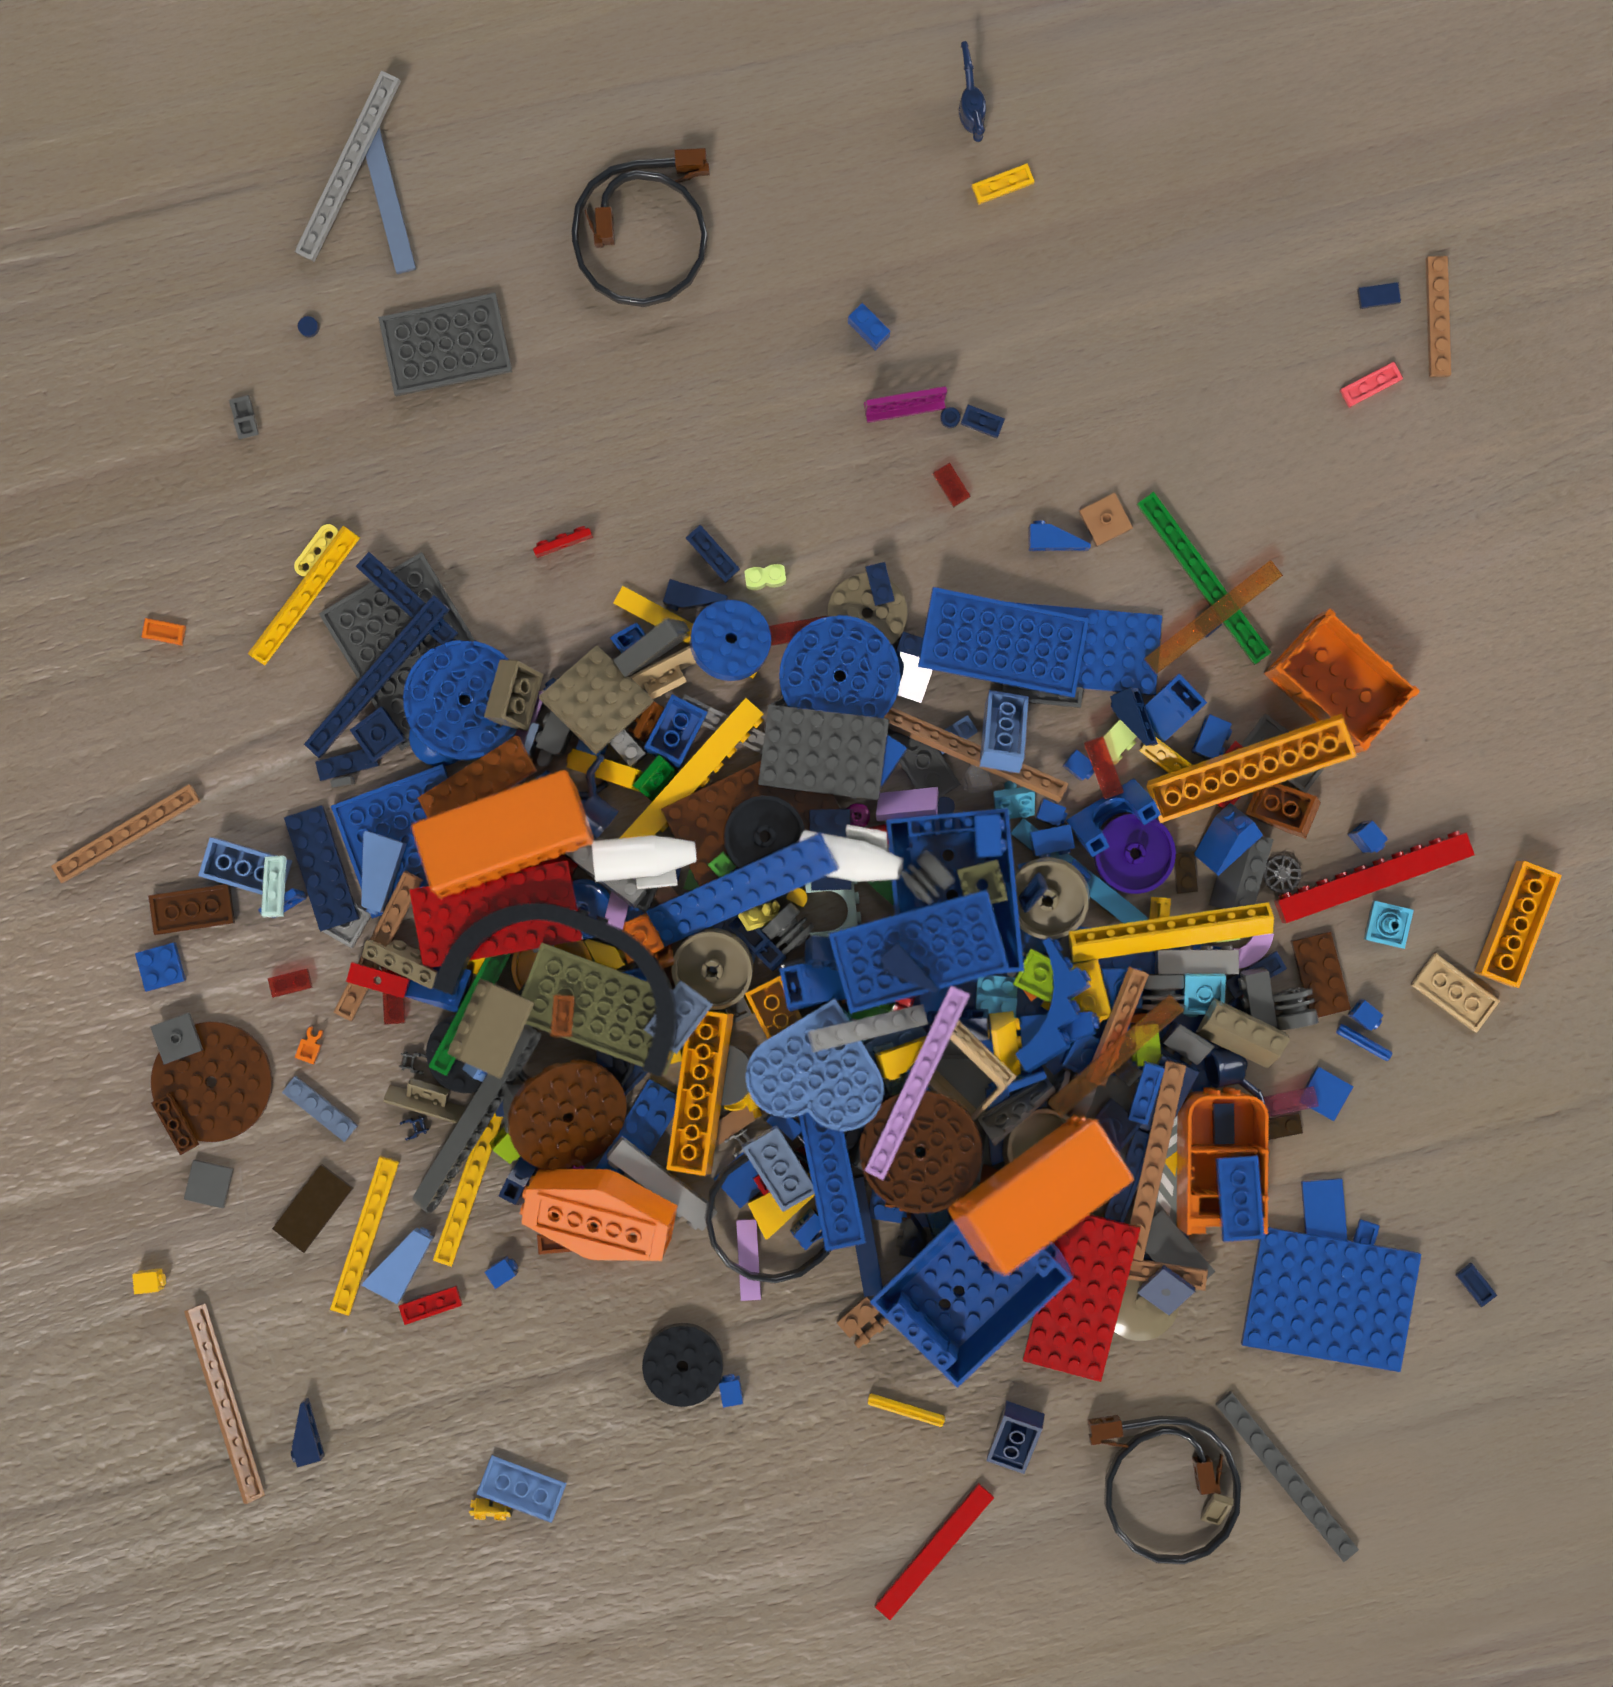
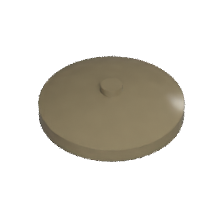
M1131 1279L1127 1280L1114 1332L1134 1341L1156 1338L1171 1327L1177 1317L1179 1307L1173 1313L1167 1315L1137 1293L1138 1288L1144 1281Z

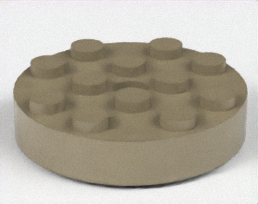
M863 573L844 580L835 589L828 604L827 617L844 615L862 619L878 628L891 645H894L902 635L907 622V605L900 589L890 581L895 602L875 606L867 573ZM866 609L872 610V618H863L862 611Z
M1045 857L1030 861L1015 874L1019 924L1024 932L1040 939H1047L1049 937L1051 939H1058L1069 935V931H1075L1081 925L1089 907L1090 893L1084 876L1076 867L1062 859ZM1040 872L1045 879L1048 889L1029 912L1024 913L1018 897L1035 875ZM1044 895H1049L1053 897V901H1045L1043 898Z
M707 928L688 936L679 946L674 956V964L672 965V977L675 986L680 980L713 1004L710 1010L724 1009L737 1003L747 992L754 972L753 958L747 945L735 934L718 928ZM717 966L718 972L713 973L709 971L708 967Z
M1036 1109L1004 1137L1002 1151L1005 1165L1012 1162L1064 1124L1069 1117L1056 1110Z

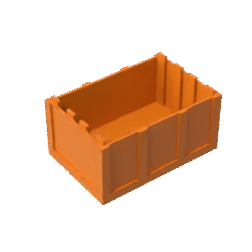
M1328 609L1318 614L1264 672V675L1316 722L1342 714L1355 752L1359 753L1366 751L1371 746L1372 740L1420 690L1415 685L1409 684L1392 668L1393 665L1384 661L1362 641L1363 638L1358 633L1355 634L1335 616L1336 613L1333 610Z

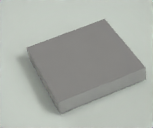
M354 904L358 912L359 920L351 921L322 932L353 948L371 918V914L357 904Z

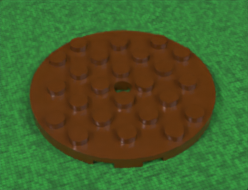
M217 1021L194 1024L203 1051L167 1064H163L161 1055L158 1053L151 1073L153 1100L155 1101L171 1092L197 1141L219 1142L228 1140L251 1128L267 1108L273 1086L270 1062L259 1042L245 1030ZM209 1076L216 1078L217 1083L215 1087L208 1086L207 1079ZM173 1121L172 1125L176 1127L177 1123Z
M570 1060V1062L563 1064L555 1063L543 1068V1072L534 1078L530 1077L521 1086L511 1102L507 1117L508 1134L518 1154L528 1163L546 1170L572 1169L573 1165L579 1167L599 1157L613 1143V1140L618 1137L625 1121L627 1109L625 1093L620 1083L605 1067L585 1060ZM566 1113H572V1117L570 1116L563 1120V1116Z
M926 1090L884 1180L866 1172L865 1169L898 1101L900 1094H897L882 1103L876 1115L865 1125L860 1140L861 1166L864 1175L876 1194L888 1204L903 1209V1211L920 1214L944 1210L968 1193L979 1174L982 1163V1143L979 1131L971 1116L959 1103L946 1095ZM922 1146L926 1148V1155L924 1157L917 1156L915 1153L916 1147Z

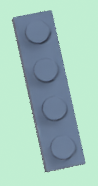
M294 1076L282 1091L283 1094L344 1142L347 1141L358 1127L354 1121L297 1076Z

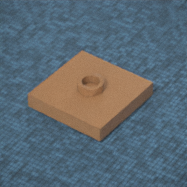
M1115 493L1079 510L1096 547L1133 529Z

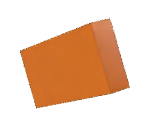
M145 618L141 638L182 646L186 626Z

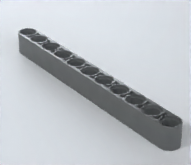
M524 1025L502 1078L487 1074L416 1190L413 1201L426 1213L433 1212L440 1204L502 1103L506 1085H513L540 1041L541 1034L532 1026Z

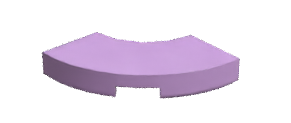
M1273 933L1251 936L1245 945L1233 948L1239 950V969L1255 964L1267 953L1273 941Z

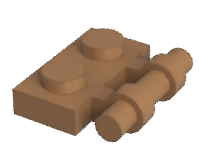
M868 1296L859 1301L837 1321L839 1327L849 1338L855 1333L859 1336L854 1342L858 1349L864 1344L867 1345L871 1341L870 1338L877 1332H882L884 1326L889 1323L884 1316L879 1321L875 1318L879 1311L870 1303L871 1300ZM870 1321L873 1326L864 1333L861 1328Z

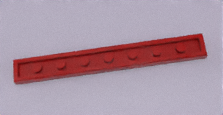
M978 1483L875 1604V1608L887 1619L891 1620L990 1504L994 1496Z

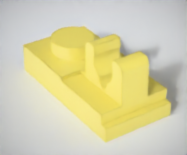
M775 900L773 904L769 902L738 914V917L747 931L754 930L771 922L779 914L780 905Z

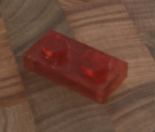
M950 463L932 474L953 508L971 497Z
M308 968L267 978L272 998L313 988Z

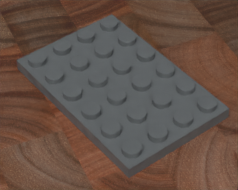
M496 293L378 317L395 396L513 372Z
M768 705L758 785L879 800L889 719Z

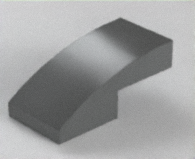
M250 395L229 400L238 438L243 439L259 435Z
M746 995L730 1007L715 1010L716 1012L734 1014L732 1024L754 1013Z

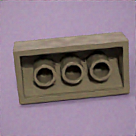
M1213 998L1195 1033L1266 1068H1269L1281 1057L1290 1040L1286 1032Z

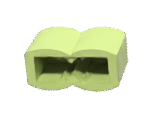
M780 564L769 565L766 568L752 567L744 571L746 586L750 590H759L766 586L780 587L786 584L785 569Z

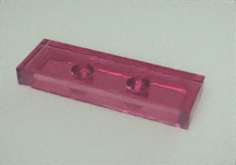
M1314 1086L1264 1096L1269 1117L1319 1107Z

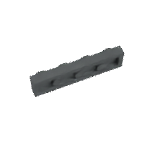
M1002 684V692L1028 696V703L1081 708L1082 687H1077L1075 698Z

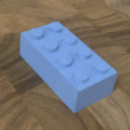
M989 690L984 708L980 767L1020 773L1025 754L1028 696Z
M210 837L198 876L262 895L265 857L276 855ZM286 859L285 884L293 861L290 859Z

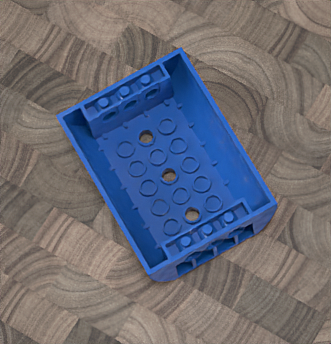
M1008 808L886 820L889 853L903 859L902 871L905 870L911 876L913 873L907 866L911 864L916 869H919L920 865L916 858L927 850L955 880L945 890L936 885L934 888L939 896L936 898L929 892L928 896L932 899V902L928 905L907 887L902 876L899 879H892L895 915L949 901L946 894L951 889L957 892V898L963 897L957 870L997 860L1005 885L1007 900L993 903L991 906L1009 970L1000 973L1024 971ZM1000 814V819H1004V831H1001V839H1005L1006 851L1002 852V856L976 857L974 816ZM945 850L953 852L954 857L951 861L943 859L942 854ZM979 879L976 883L977 889L985 891L988 888V882L985 879Z

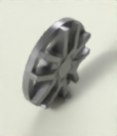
M1279 855L1267 862L1263 878L1271 890L1285 893L1293 890L1299 884L1301 869L1293 858ZM1276 859H1281L1280 865L1275 862ZM1285 859L1290 860L1287 867L1284 866ZM1271 863L1277 867L1275 870L1269 867ZM1292 863L1295 865L1296 869H1290ZM1267 870H1269L1270 872L1273 873V875H1271V876L1268 877V878H1267ZM1291 872H1297V877H1292ZM1275 878L1276 881L1271 885L1269 880ZM1290 879H1295L1296 882L1292 885ZM1283 882H1287L1289 886L1288 889L1284 888ZM1280 883L1281 889H1277L1274 886Z

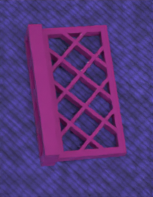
M946 386L866 400L864 408L867 423L946 409Z

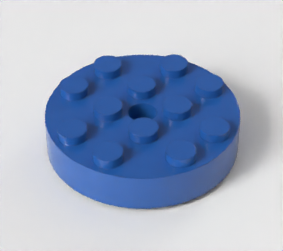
M723 600L707 606L694 621L690 635L691 652L699 667L710 676L725 681L742 680L756 673L766 661L771 646V632L764 616L753 606L738 600ZM727 636L728 638H732L736 642L728 643L726 641Z

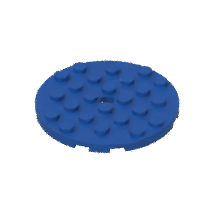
M844 615L824 617L809 623L787 645L780 665V687L788 707L884 718L893 706L899 691L900 667L898 657L885 635L869 622ZM841 670L845 673L846 678L844 681L837 682L835 680L834 674L836 671Z
M456 640L446 642L434 649L432 648L418 659L410 670L405 682L403 706L409 727L423 745L447 758L473 760L483 757L513 738L518 729L497 724L484 717L499 660H509L504 654L481 642ZM467 695L470 698V703L461 705L459 697Z

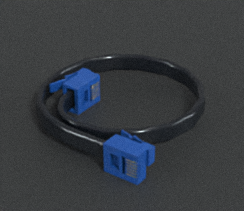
M768 1114L764 1118L772 1127L777 1125L792 1141L797 1138L804 1144L801 1124L793 1117H780ZM793 1150L799 1160L809 1165L806 1155L798 1150ZM744 1153L723 1168L709 1190L704 1218L710 1244L728 1268L749 1280L779 1283L802 1277L821 1263L832 1250L826 1251L824 1246L817 1255L799 1268L772 1275L750 1272L731 1261L716 1241L711 1220L715 1196L728 1175L749 1160L746 1153ZM812 1208L790 1229L792 1235L805 1250L816 1240L823 1238L822 1231L818 1233L821 1230L818 1210L816 1212Z

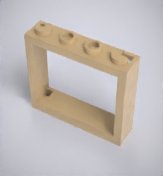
M958 1020L950 1039L999 1087L977 1109L936 1069L928 1087L932 1091L946 1095L959 1103L974 1121L1016 1076Z

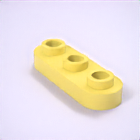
M331 524L323 525L297 558L294 568L299 575L303 577L307 575L339 532L335 526ZM332 532L333 537L328 539L327 534ZM320 548L321 553L316 555L315 550ZM308 564L309 569L304 571L303 566Z

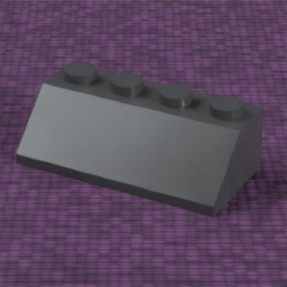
M1262 836L1219 876L1217 875L1209 901L1210 906L1226 909L1256 903L1274 839Z

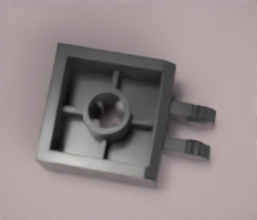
M552 711L550 713L547 712L543 720L545 727L543 731L538 732L535 742H537L536 747L541 749L537 763L542 767L549 766L554 755L560 757L565 754L573 732Z

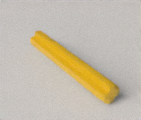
M872 1393L868 1397V1405L939 1427L944 1425V1415Z

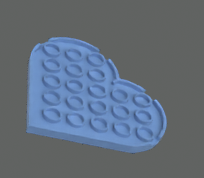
M833 999L766 1040L753 1052L746 1069V1084L752 1099L762 1110L780 1117H795L809 1112L819 1124L838 1131H850L860 1128L876 1115L882 1103L884 1085L882 1076L863 1043L858 1041L817 1052L812 1050L808 1032L849 1022L836 999Z

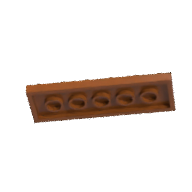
M514 736L418 797V800L427 818L505 791L536 772V769L520 737Z

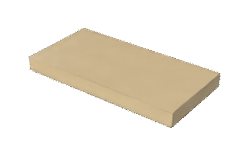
M1437 953L1431 956L1411 983V986L1475 1033L1479 1031L1500 1002L1499 999Z

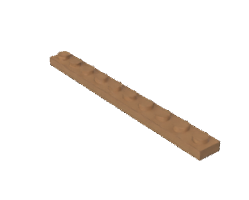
M892 707L884 717V719H889L888 728L1055 801H1061L1069 783L1025 764H1022L1020 773L980 767V745Z
M1166 1061L1130 1222V1225L1140 1227L1141 1229L1133 1259L1139 1261L1144 1260L1187 1066Z
M200 1304L184 1312L244 1504H248L265 1496L206 1304Z

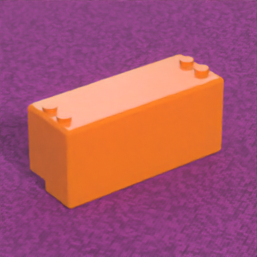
M566 770L557 771L420 820L411 826L430 888L441 899L446 895L459 893L471 886H479L485 881L498 879L510 872H518L524 867L537 865L539 862L550 858H557L563 853L576 851L578 848L589 844L592 845L594 839L577 787Z
M1074 1115L964 1197L956 1200L948 1208V1212L978 1259L987 1262L993 1271L1007 1275L1133 1181V1176L1096 1119H1088L1084 1116L1078 1118L1077 1115Z

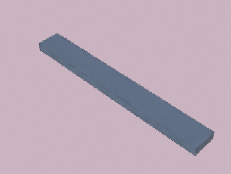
M378 128L366 153V159L396 273L401 274L416 270V265L381 131Z

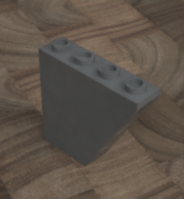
M667 618L613 661L624 677H630L690 637L687 633L690 630L684 621L681 622L676 619Z

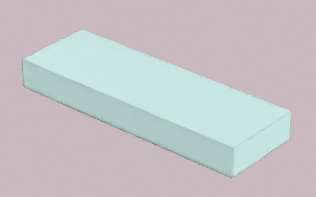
M268 856L264 859L261 912L263 917H282L284 915L287 859L285 856Z

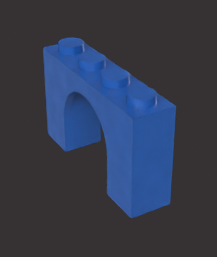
M1133 778L1066 821L1068 825H1071L1073 835L1087 852L1094 857L1109 847L1100 828L1111 816L1123 812L1132 813L1143 825H1146L1160 816L1161 813L1154 799Z

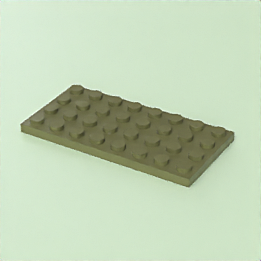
M542 942L521 997L534 1003L525 1024L551 1033L554 995L574 996L572 1037L563 1038L643 1067L653 1040V1036L644 1029L656 1014L654 997L648 981ZM673 1051L671 1053L670 1059L668 1061L667 1067L663 1075H666L672 1057L674 1055Z

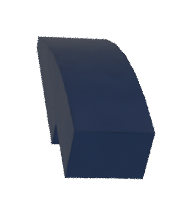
M736 917L728 925L772 972L787 959L759 928L747 931L739 917Z

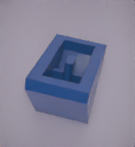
M636 622L614 634L610 639L619 651L623 653L646 634Z

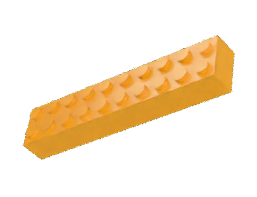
M1339 714L1148 780L1146 787L1161 813L1158 818L1160 823L1354 758L1356 757V752L1343 715Z

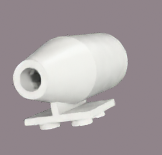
M847 825V838L822 834L839 868L837 871L826 876L856 882L900 878L903 859L888 853L887 832ZM805 830L799 841L817 834V832Z
M652 835L599 840L592 843L595 882L636 878L637 889L676 886V869L696 862L695 842Z

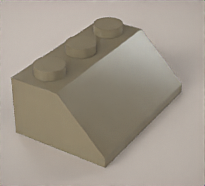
M499 660L484 717L497 724L528 731L543 674L517 660Z

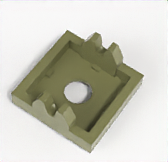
M997 860L957 870L964 896L982 892L977 889L976 883L979 879H985L988 882L986 890L988 891L991 904L1007 900L1005 885Z

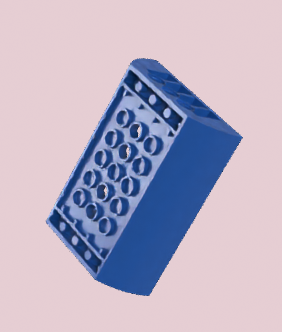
M953 1220L871 1299L870 1303L958 1388L1073 1279V1274L1065 1257L1052 1242L1009 1274L1005 1275L995 1272L990 1267L982 1265V1261L978 1259ZM960 1285L964 1288L965 1292L963 1294H956L953 1288ZM942 1299H947L951 1305L948 1308H943L939 1302Z

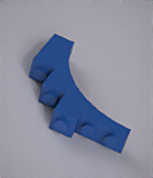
M1050 937L1042 942L1047 950L1053 969L1054 989L1052 1003L1047 1018L1039 1032L1026 1046L1015 1053L1027 1072L1035 1070L1071 1047L1069 1044L1070 1037L1065 1030L1061 1031V1029L1081 1017L1079 1005L1075 1000L1071 1001V999L1091 987L1088 982L1091 980L1088 973L1077 967L1072 970L1073 964L1068 957L1064 958L1061 953L1063 950L1058 940L1054 941Z

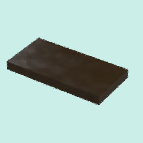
M321 1164L272 1229L305 1253L353 1190V1187Z

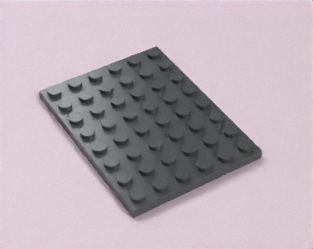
M422 552L390 570L425 603L433 595H436L450 608L442 619L459 633L453 641H476ZM373 582L319 613L358 680L363 677L412 620L403 609ZM430 634L426 636L371 700L376 710L379 707L385 708L406 738L405 741L398 745L402 751L410 746V727L406 720L403 706L406 679L410 670L421 656L430 649L441 645ZM462 695L459 697V702L461 705H467L470 703V698L467 695Z

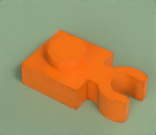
M310 1026L306 1032L308 1039H301L294 1058L315 1064L322 1046L317 1043V1040L323 1036V1030H319L318 1035L314 1036L312 1034L313 1027Z

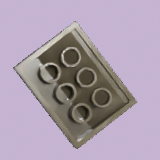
M480 978L450 1045L448 1054L501 1079L534 1003L497 984Z

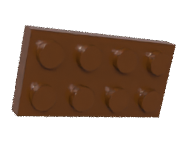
M227 884L148 896L154 935L235 923L230 885Z
M1325 932L1291 941L1302 987L1312 988L1313 994L1305 996V998H1314L1315 1000L1313 1003L1308 1004L1307 1007L1316 1009L1318 1018L1350 1010L1351 1007L1332 933Z

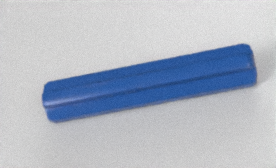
M1340 1024L1337 1028V1034L1385 1061H1389L1392 1052L1351 1028Z

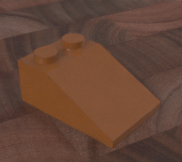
M1277 783L1254 792L1246 815L1284 832L1306 839L1321 802L1317 796Z

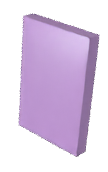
M938 787L880 793L876 810L877 821L937 815Z

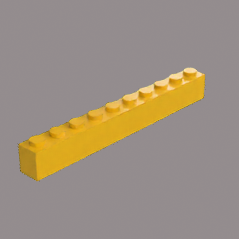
M745 698L620 838L655 836L659 830L663 833L669 824L661 809L695 793L694 791L699 786L703 788L710 781L708 776L712 771L717 773L724 765L721 761L726 756L730 758L737 751L735 746L738 742L744 743L751 735L748 731L753 726L757 728L764 721L762 718L764 713Z
M1269 902L1069 931V949L1072 961L1080 962L1273 933L1274 915Z

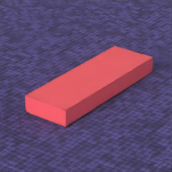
M1392 362L1342 388L1340 392L1350 408L1403 380V377L1395 362Z

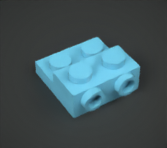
M1184 974L1185 988L1182 990V995L1185 996V999H1181V1003L1185 1004V1009L1182 1010L1184 1015L1188 1017L1205 1015L1213 998L1225 1003V974Z
M989 975L978 978L975 1009H988L989 1014L1013 1011L1014 1017H1016L1017 987L1013 985L1016 977Z

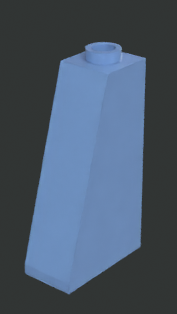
M364 831L361 906L367 908L366 912L378 915V912H384L407 843L370 831Z
M426 1228L414 1229L361 1286L398 1304L405 1294L434 1236L430 1235L431 1232Z

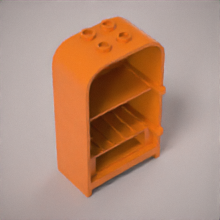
M1203 1087V1091L1188 1093L1177 1114V1227L1185 1234H1206V1227H1221L1216 1158L1258 1156L1264 1234H1268L1269 1116L1266 1106L1258 1098L1240 1092V1090L1234 1087H1223V1091L1217 1090L1214 1087ZM1212 1103H1234L1235 1144H1213Z

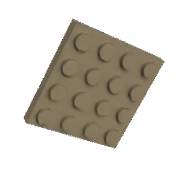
M598 645L539 695V699L595 754L601 751L652 705L654 701L629 676L624 677L616 663Z

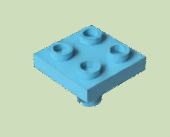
M1011 781L1004 783L1005 790L994 791V809L1008 808L1009 819L1026 818L1035 815V791L1025 787L1017 788V784Z
M1373 901L1364 940L1405 949L1414 910Z

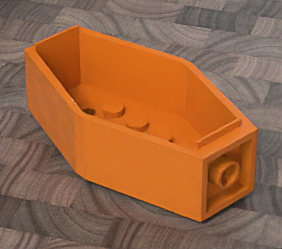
M538 1169L535 1176H531L529 1186L524 1188L522 1197L525 1198V1202L521 1206L520 1215H523L521 1222L523 1225L587 1259L662 1261L672 1239L678 1205L612 1170ZM591 1222H595L598 1226H593Z

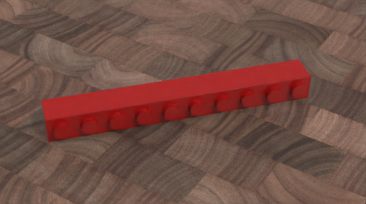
M1459 830L1447 834L1448 838L1443 840L1438 837L1429 840V845L1422 847V844L1410 847V852L1403 853V851L1393 853L1391 854L1392 858L1388 860L1380 858L1372 861L1373 865L1366 867L1364 864L1353 868L1354 872L1347 874L1346 871L1335 875V879L1328 881V878L1317 881L1316 886H1302L1297 888V893L1291 894L1286 892L1278 895L1279 899L1274 901L1282 923L1287 924L1474 856L1475 854L1467 832L1460 833Z

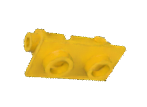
M1151 897L1149 920L1170 917L1171 898Z
M486 1498L471 1500L470 1507L474 1508V1511H469V1514L474 1516V1519L485 1520L486 1516L494 1517V1520L503 1521L506 1520V1517H511L510 1512H507V1510H511V1507L493 1501V1507L489 1506L490 1499Z

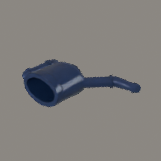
M967 41L961 42L967 88L963 91L960 100L959 118L965 130L973 133V139L976 142H980L985 131L986 101L980 89L974 86V66L972 65L969 45Z
M601 754L596 757V760L586 772L585 778H587L589 797H584L581 800L594 840L602 834L619 812L597 795L595 772L604 760V756Z
M1212 1042L1214 1047L1205 1057V1069L1210 1084L1214 1088L1239 1084L1265 1105L1261 1090L1245 1079L1248 1066L1245 1057Z

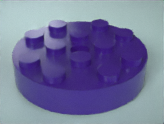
M1126 814L1111 820L1102 828L1101 832L1109 847L1094 856V863L1099 875L1109 886L1124 893L1139 894L1159 887L1169 877L1175 864L1176 850L1170 832L1160 821L1154 819L1143 825L1134 814ZM1133 848L1139 851L1137 859H1133L1130 856L1129 851Z

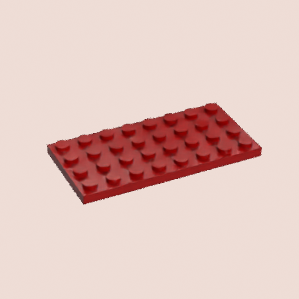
M569 860L523 868L518 872L502 875L498 879L485 881L479 886H471L459 893L446 895L442 899L431 890L430 886L409 889L422 964L429 968L441 966L445 956L457 939L471 925L497 910L529 903L554 904L578 910ZM546 920L523 921L507 926L489 937L477 949L470 961L540 948L542 942L552 946L583 940L581 931L557 922Z
M1088 1214L1053 1240L1052 1243L1061 1251L1070 1266L1073 1279L1033 1316L1023 1356L1024 1362L1098 1382L1102 1381L1141 1230L1140 1227Z

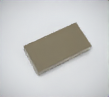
M1214 1493L1201 1513V1520L1221 1525L1232 1508L1234 1499Z

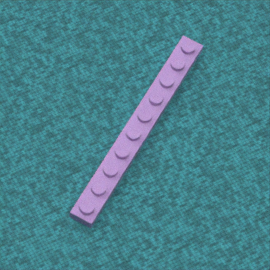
M954 986L950 987L865 1169L866 1172L884 1180L970 994Z

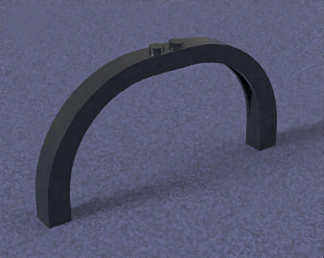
M529 903L514 905L497 910L471 925L457 939L445 956L432 988L454 995L457 992L464 971L477 949L496 932L519 922L529 920L557 922L615 945L630 956L639 966L653 993L656 1026L642 1071L660 1078L663 1076L674 1047L677 1031V1010L673 989L662 965L654 954L636 937L621 928L609 924V919L597 915V918L589 916V911L578 908L576 911L554 904Z

